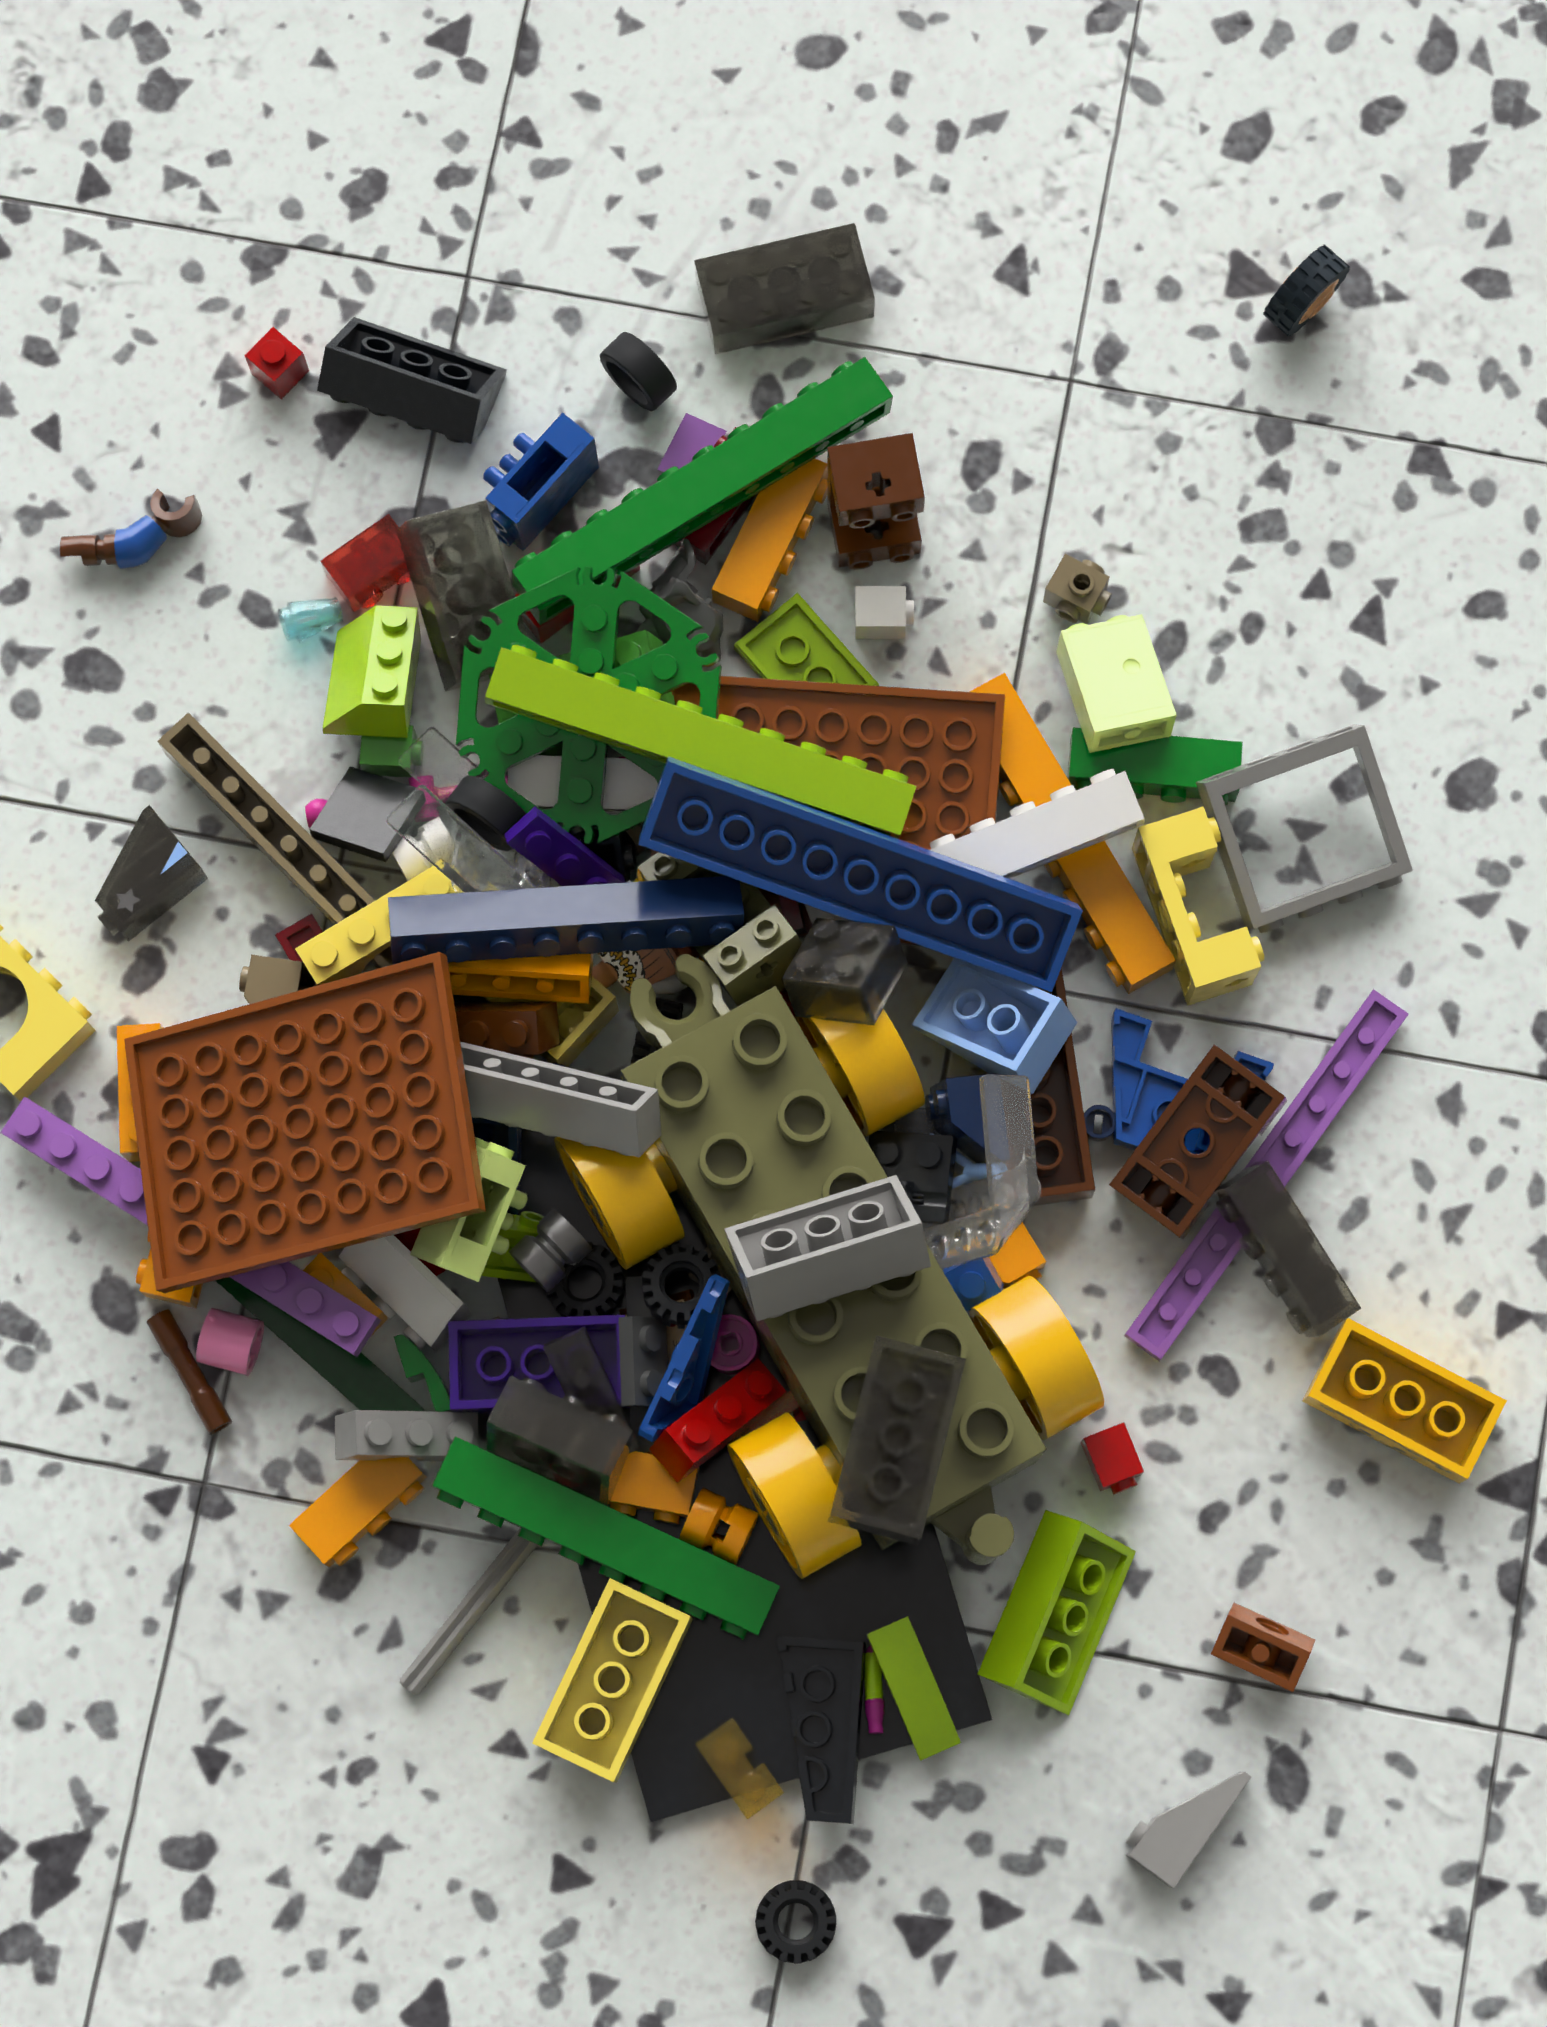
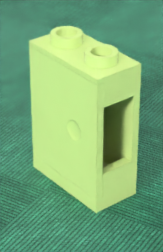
M1142 614L1131 617L1119 615L1106 622L1091 625L1079 623L1070 626L1066 630H1061L1056 653L1089 753L1171 736L1177 715Z
M475 1137L486 1211L422 1227L410 1255L479 1282L491 1251L503 1255L509 1248V1240L498 1235L500 1229L506 1231L513 1224V1215L507 1212L509 1206L520 1210L525 1207L528 1197L526 1193L516 1190L526 1165L511 1160L514 1151Z

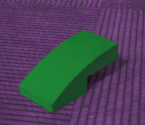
M404 1335L394 1336L406 1378L411 1383L425 1379L435 1411L452 1412L450 1410V1394L430 1361Z

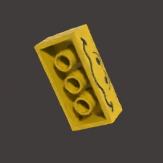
M1347 1318L1340 1325L1302 1402L1460 1484L1469 1478L1507 1400Z

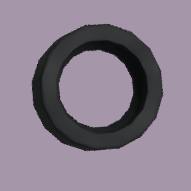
M628 332L621 333L599 355L601 364L615 384L629 398L651 412L656 410L677 390L676 380L665 363L650 347L633 334Z
M468 775L463 777L445 802L446 809L451 816L472 835L496 849L503 851L513 849L507 844L504 834L526 815V812L503 791L485 780Z

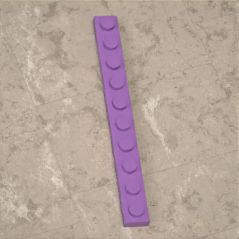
M1372 990L1135 1319L1124 1337L1160 1362L1408 1016L1406 1011L1376 990Z
M24 1096L0 1133L148 1226L141 1169ZM290 1262L230 1276L236 1282L358 1357L381 1321L372 1313Z

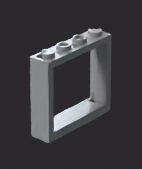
M1354 724L1196 782L1207 817H1214L1221 834V842H1217L1218 850L1245 927L1258 928L1260 933L1268 932L1283 926V918L1297 913L1299 918L1318 914L1324 910L1322 907L1324 903L1335 899L1338 900L1339 904L1356 900L1363 896L1362 889L1376 884L1378 889L1397 885L1403 881L1401 875L1413 871L1365 725ZM1353 748L1391 862L1261 910L1222 795Z

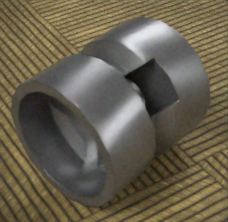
M552 1209L537 1225L538 1235L536 1237L525 1235L509 1251L517 1263L548 1293L566 1276L565 1264L574 1266L593 1250L583 1236L555 1209Z

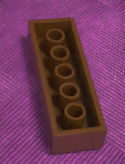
M1061 967L1052 992L1041 988L1038 989L1061 998L1067 1006ZM1071 1032L1033 1094L998 1079L1008 1160L1002 1162L1006 1169L1005 1176L1002 1179L1006 1210L1089 1199L1093 1197L1095 1192Z

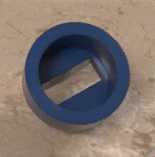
M1094 1105L1088 1108L1084 1113L1087 1137L1093 1141H1104L1110 1138L1115 1130L1114 1112L1104 1105ZM1095 1115L1103 1116L1101 1134L1093 1133Z

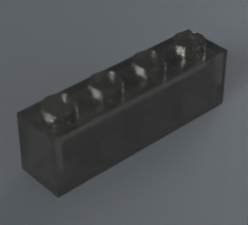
M1268 1160L1255 1162L1219 1186L1215 1192L1219 1199L1216 1202L1219 1212L1228 1223L1232 1224L1234 1222L1243 1236L1239 1239L1243 1250L1253 1261L1258 1260L1266 1273L1263 1275V1280L1267 1288L1275 1297L1281 1296L1289 1309L1286 1313L1287 1319L1299 1334L1304 1333L1306 1337H1320L1361 1309Z

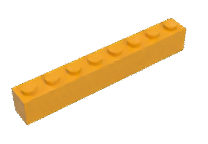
M1005 673L970 691L1005 694L999 774L1002 783L999 784V789L1009 806L1015 804L1019 806L1033 801L1035 807L1052 801L1050 798L1051 793L1071 785ZM1105 840L1044 865L1052 878L1058 876L1066 889L1062 892L1064 899L1077 903L1083 910L1081 916L1087 924V927L1084 928V933L1094 950L1102 949L1109 963L1105 964V968L1117 987L1123 985L1126 992L1130 994L1173 970L1176 962L1174 956Z

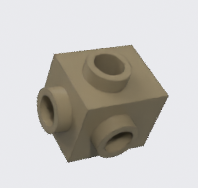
M1065 554L1045 588L1043 602L1056 608L1055 612L1061 618L1072 623H1077L1079 620L1088 625L1094 613L1099 616L1102 615L1111 598L1112 593L1107 591L1110 576L1104 574V569L1090 560H1083L1081 562Z

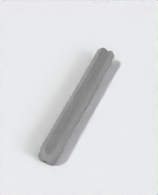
M519 1528L400 1678V1684L410 1693L418 1695L422 1692L537 1547L536 1544L517 1536L521 1528Z

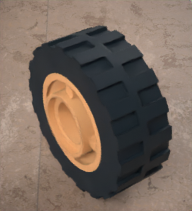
M1325 244L1318 247L1287 277L1270 299L1263 315L1288 337L1292 336L1329 301L1346 278L1350 266Z

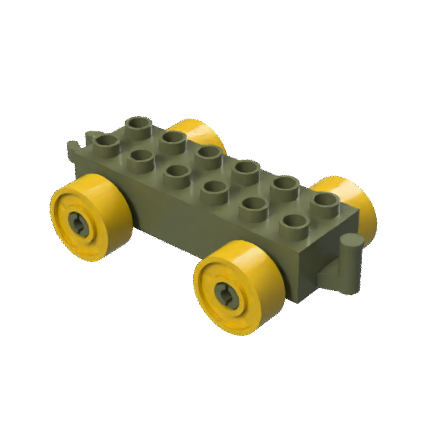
M683 954L676 960L675 973L678 980L682 984L689 986L694 992L697 1001L694 1011L688 1017L672 1020L663 1016L657 1009L655 1003L656 993L651 983L645 978L636 979L631 985L630 1012L635 1027L646 1042L652 1045L656 1051L622 1069L621 1080L658 1089L662 1135L640 1157L625 1156L616 1151L596 1146H585L580 1142L560 1137L554 1138V1143L564 1168L590 1218L610 1251L625 1270L685 1237L683 1226L669 1196L671 1192L676 1190L723 1274L730 1281L731 1288L822 1446L815 1449L796 1420L788 1412H785L727 1445L729 1455L739 1478L774 1542L791 1568L801 1579L858 1548L862 1544L861 1538L845 1503L846 1500L852 1497L881 1550L888 1548L932 1523L962 1547L964 1555L969 1561L977 1565L992 1563L1010 1549L1014 1541V1529L1006 1516L1002 1517L995 1514L991 1488L1036 1463L1047 1450L1042 1440H1047L1104 1407L1103 1392L1089 1357L1069 1321L1047 1290L1035 1278L1027 1276L1005 1288L1000 1293L975 1305L969 1310L968 1315L927 1245L931 1267L916 1271L909 1276L896 1277L874 1284L864 1290H855L839 1295L820 1304H811L786 1312L779 1317L756 1321L745 1296L724 1230L737 1224L887 1178L885 1171L865 1137L925 1104L924 1091L916 1068L887 1013L870 989L856 976H851L794 1008V1016L776 986L729 1010L722 999L723 991L717 975L705 962L689 954Z

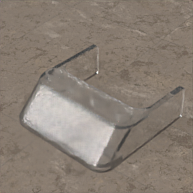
M429 727L398 760L399 765L421 785L387 816V824L450 879L456 893L551 887L550 876L515 849L503 851L492 847L445 804L463 777L468 776V771L478 766L468 757H460L458 753L460 750L435 727ZM484 774L483 776H481V777H479V778L483 780V779L486 778L488 775H487V774Z
M986 1074L979 1078L987 1178L952 1189L949 1222L944 1224L922 1223L926 1243L942 1271L998 1253L1040 1198L1041 1184L1037 1176L1030 1084L1027 1076ZM918 1108L894 1122L895 1132L933 1133L934 1135H940L935 1131L934 1120H928L926 1108Z

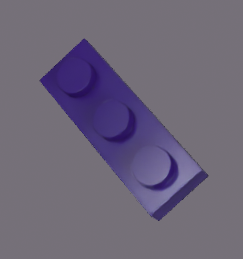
M536 806L504 834L509 846L561 886L625 882L620 872Z

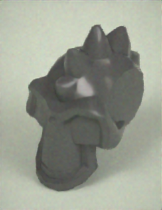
M682 539L680 540L681 546L676 549V553L670 559L663 573L652 582L653 587L650 591L704 628L696 630L688 639L691 640L699 633H707L710 640L699 645L698 655L705 658L716 653L719 657L718 662H720L723 614L719 608L715 610L709 605L712 601L709 597L703 599L696 594L698 590L687 581L688 576L696 565V556L690 541ZM640 605L639 610L645 617V621L636 632L647 630L661 640L664 645L671 637L669 625Z

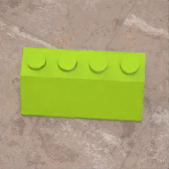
M1045 1510L977 1675L1026 1698L1069 1715L1136 1551L1082 1521Z

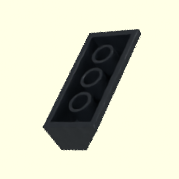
M353 317L325 346L317 391L330 395L337 402L354 403L368 408L375 415L391 416L406 421L409 426L415 429H429L445 435L450 441L472 444L486 426L505 379L507 369Z

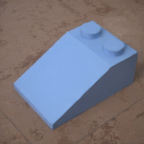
M954 958L912 1023V1026L987 1073H997L999 1080L1033 1094L1076 1026L1077 1021L1061 998L1019 980Z

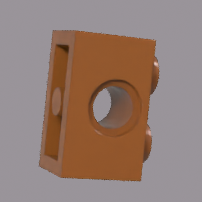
M1234 1602L1211 1655L1294 1692L1314 1646L1315 1639Z

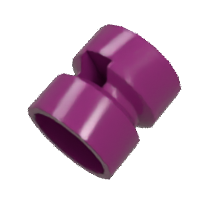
M733 1314L722 1315L711 1366L719 1373L736 1376L760 1358L762 1350L760 1338L751 1323L741 1316Z

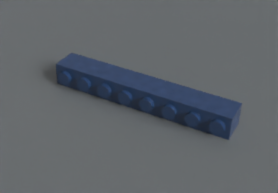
M728 876L388 897L392 965L437 952L445 954L448 962L460 963L478 960H505L509 958L718 945L744 926V909L740 882Z

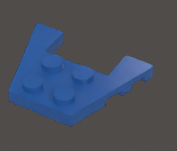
M1116 1008L1111 1018L1113 1112L1115 1114L1113 1143L1135 1151L1188 1079L1141 1063V1054L1152 1021ZM1237 1051L1234 1055L1235 1060L1262 1080L1266 1079L1274 1066L1272 1062ZM1193 1129L1185 1137L1186 1149L1194 1154L1205 1152L1210 1145L1209 1134L1203 1129Z

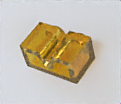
M733 1718L695 1744L747 1820L785 1794L764 1763L755 1769L750 1764L745 1755L754 1748Z

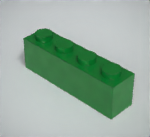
M1073 727L1070 738L1067 778L1071 785H1074V788L1079 790L1091 785L1090 778L1094 775L1114 769L1115 774L1126 771L1137 799L1143 798V794L1158 795L1162 801L1171 803L1184 802L1186 798L1201 799L1196 782L1241 766L1243 742L1170 736L1089 753L1082 729ZM1239 789L1222 795L1225 806L1228 805V802L1236 801Z

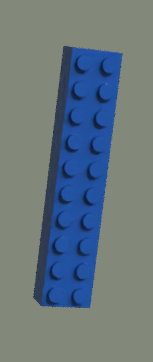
M669 756L639 836L638 845L1049 992L1053 991L1083 912L1077 903Z

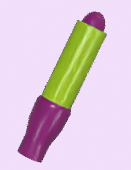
M870 1645L865 1653V1714L868 1721L869 1734H882L885 1714L882 1671Z

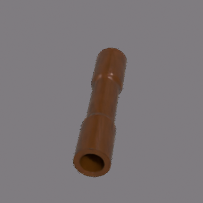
M167 1309L152 1316L146 1323L164 1355L170 1359L191 1397V1403L209 1435L229 1426L232 1423L230 1416L216 1391L209 1385L188 1348V1342L170 1310Z

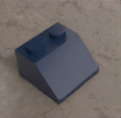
M997 1073L946 1078L930 1087V1094L925 1097V1108L928 1120H934L935 1131L940 1135L956 1137L958 1139L957 1148L975 1163H1002L1008 1160Z

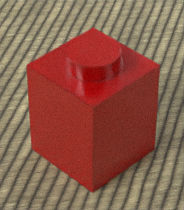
M274 327L244 355L251 374L281 400L309 372L303 352Z
M1124 1422L1082 1439L1080 1443L1100 1491L1111 1488L1113 1495L1138 1485L1135 1478L1141 1476L1144 1470Z

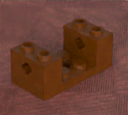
M913 433L827 447V506L839 567L848 566L849 569L859 570L872 566L875 561L890 559V562L901 563L913 559L916 554H921L922 539L917 513L924 512L925 496ZM871 530H878L882 538L875 539Z
M1214 1044L1109 1185L1184 1240L1208 1208L1207 1202L1258 1134L1262 1136L1286 1104L1287 1099L1283 1094ZM1193 1129H1203L1209 1134L1210 1145L1203 1153L1194 1154L1186 1149L1185 1137Z

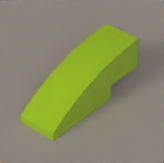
M908 1616L868 1633L867 1639L920 1761L960 1744V1738Z

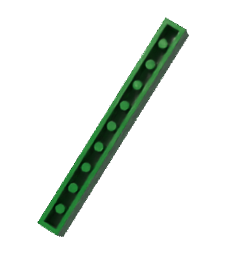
M866 357L855 363L847 361L833 371L829 379L820 384L817 382L808 384L799 391L796 399L786 405L778 403L770 407L762 415V419L753 425L743 424L737 427L728 435L726 441L716 447L709 445L702 448L693 456L690 463L680 469L677 466L669 468L657 478V482L645 490L637 488L631 491L622 499V504L610 511L603 509L596 512L587 520L584 527L574 533L566 531L558 535L551 542V547L539 554L532 552L523 556L517 561L514 566L515 568L512 569L513 587L521 595L577 567L581 569L579 585L584 584L582 576L585 567L593 569L592 580L597 585L606 581L608 568L615 570L617 578L621 577L620 570L626 574L825 453L827 447L838 445L889 414L893 395ZM559 596L530 610L539 625H542L574 604L570 598Z

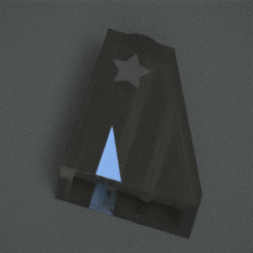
M150 805L140 814L95 899L96 903L103 910L97 916L112 936L120 931L128 942L208 879L203 869Z

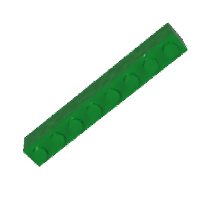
M456 1436L453 1438L431 1486L439 1490L436 1498L451 1506L461 1509L463 1503L466 1502L479 1508L480 1511L477 1517L501 1528L504 1521L516 1525L521 1528L517 1536L541 1547L545 1539L561 1546L558 1553L560 1556L580 1565H583L585 1558H588L602 1565L598 1573L622 1584L626 1576L642 1583L639 1592L661 1602H664L666 1595L682 1602L680 1611L704 1621L706 1614L723 1620L720 1629L741 1639L745 1638L747 1632L753 1635L759 1634L780 1585Z

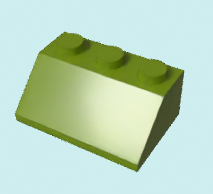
M374 606L337 631L322 728L323 734L408 738L421 645L418 607Z

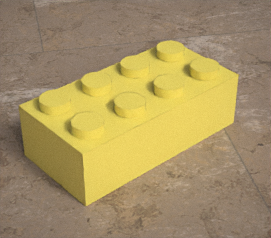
M609 1578L532 1744L617 1783L693 1618Z

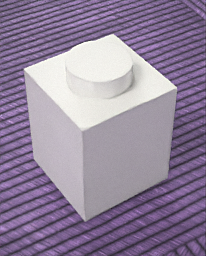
M855 586V639H905L906 625H914V600H906V586Z

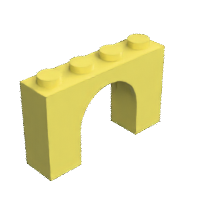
M444 859L298 946L295 950L317 985L361 974L364 967L375 956L391 946L388 897L463 893L465 891Z
M0 936V974L9 975L21 981L28 999L27 1015L22 1027L0 1049V1082L19 1101H22L24 1096L28 1098L96 1030L87 1021L92 1014L75 997L67 1002L57 992L63 985L48 970L44 968L41 972L37 973L28 964L33 956L16 939L8 944Z

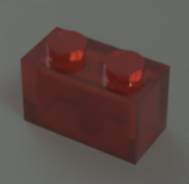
M387 514L320 560L326 576L353 612L361 607L363 609L372 607L381 600L384 591L395 584L403 585L417 574V569L422 566L418 552L390 514Z

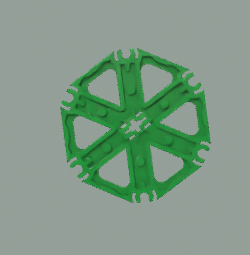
M577 567L488 610L496 614L502 620V623L498 625L490 617H482L481 621L489 626L491 630V635L487 640L481 641L473 635L468 637L470 643L482 651L481 654H476L464 645L456 746L459 747L464 742L473 740L474 745H466L458 752L462 758L468 757L470 754H477L480 758L478 767L468 771V775L479 778L488 771L489 775L483 780L507 794L527 814L536 805L507 785L505 780L507 770L563 743L558 801L550 809L537 808L557 824L563 823L562 828L570 834L573 828L582 827L585 831L584 843L592 845L595 839L593 827L598 826L599 837L597 844H601L643 824L653 800L652 797L617 815H611L604 811L603 797L608 746L653 776L657 783H659L665 763L519 714L493 727L487 728L479 724L476 717L479 679L484 670L495 668L501 647L511 650L512 645L526 647L537 653L536 659L550 664L553 663L554 659H558L521 633L518 626L520 617L524 613L559 596L570 598L574 604L570 663L579 667L577 673L594 678L595 673H603L620 680L619 687L634 692L637 686L645 687L660 693L661 696L687 683H692L700 691L699 706L703 708L701 714L715 719L718 718L722 666L719 665L715 669L705 672L704 667H710L719 660L716 653L705 658L698 655L699 645L710 640L708 634L699 633L691 640L688 639L696 630L704 628L620 570V583L618 588H614L617 581L616 572L613 568H608L606 581L597 585L592 580L593 569L585 567L582 576L584 584L579 585L581 569ZM634 601L666 622L671 629V637L664 645L615 668L619 609L623 603Z

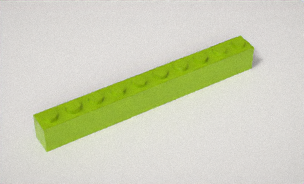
M512 645L511 650L501 647L485 695L486 704L665 764L669 756L898 839L901 836L917 787L907 783L909 777L902 773L884 769L883 774L867 770V763L860 759L843 756L842 760L826 756V749L816 744L802 742L799 747L784 742L785 735L777 731L761 728L760 732L757 733L743 728L744 722L735 717L719 714L718 719L701 714L703 708L696 704L678 700L677 705L661 701V694L654 690L637 686L634 692L619 687L620 680L612 676L595 673L594 678L577 673L579 667L573 663L554 659L553 663L550 664L536 659L537 653L526 647Z

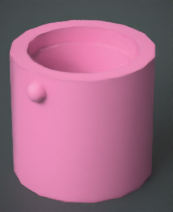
M211 1308L200 1332L196 1350V1361L249 1376L255 1366L261 1348L264 1322Z

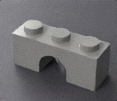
M354 1410L336 1415L335 1460L377 1461L386 1458L416 1457L417 1461H443L455 1436L479 1447L478 1412Z

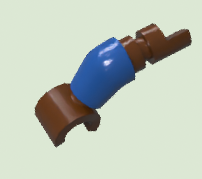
M156 489L150 502L153 513L151 518L145 515L129 527L117 529L115 534H105L104 539H100L98 535L62 536L60 540V557L81 556L84 566L100 565L102 560H105L107 565L117 564L120 569L140 566L147 563L166 541V534L172 537L188 536L198 528L202 519L200 505L195 495L185 497V502L181 509L175 512H167L170 506L164 494L159 489Z

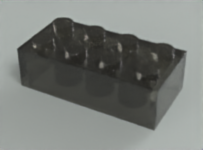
M855 223L694 260L696 283L715 354L874 317L875 297Z
M486 500L410 519L396 530L445 692L461 688L464 645L471 652L481 654L482 650L472 645L468 637L473 635L479 640L484 641L491 635L490 627L481 621L482 617H490L500 625L502 620L488 610L516 597ZM521 616L518 622V626L521 633L527 636L526 629ZM494 668L484 670L480 676L479 683L490 680L489 676L493 674Z
M876 1335L867 1363L827 1522L915 1545L920 1542L966 1361L965 1358Z

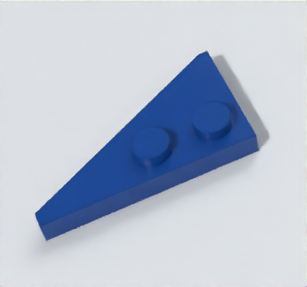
M717 1274L709 1277L680 1342L672 1353L671 1361L638 1431V1435L651 1442L658 1439L667 1427L703 1400L730 1281Z

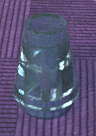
M337 597L287 602V607L278 609L280 623L287 641L297 639L300 643L343 621V614Z

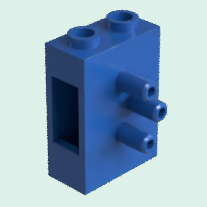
M563 412L536 442L525 433H520L516 436L513 446L524 455L519 461L511 454H506L502 457L499 467L507 473L506 475L494 466L489 467L483 474V479L494 487L485 498L489 512L488 518L493 526L491 531L496 538L508 547L515 544L524 551L599 468L594 437Z

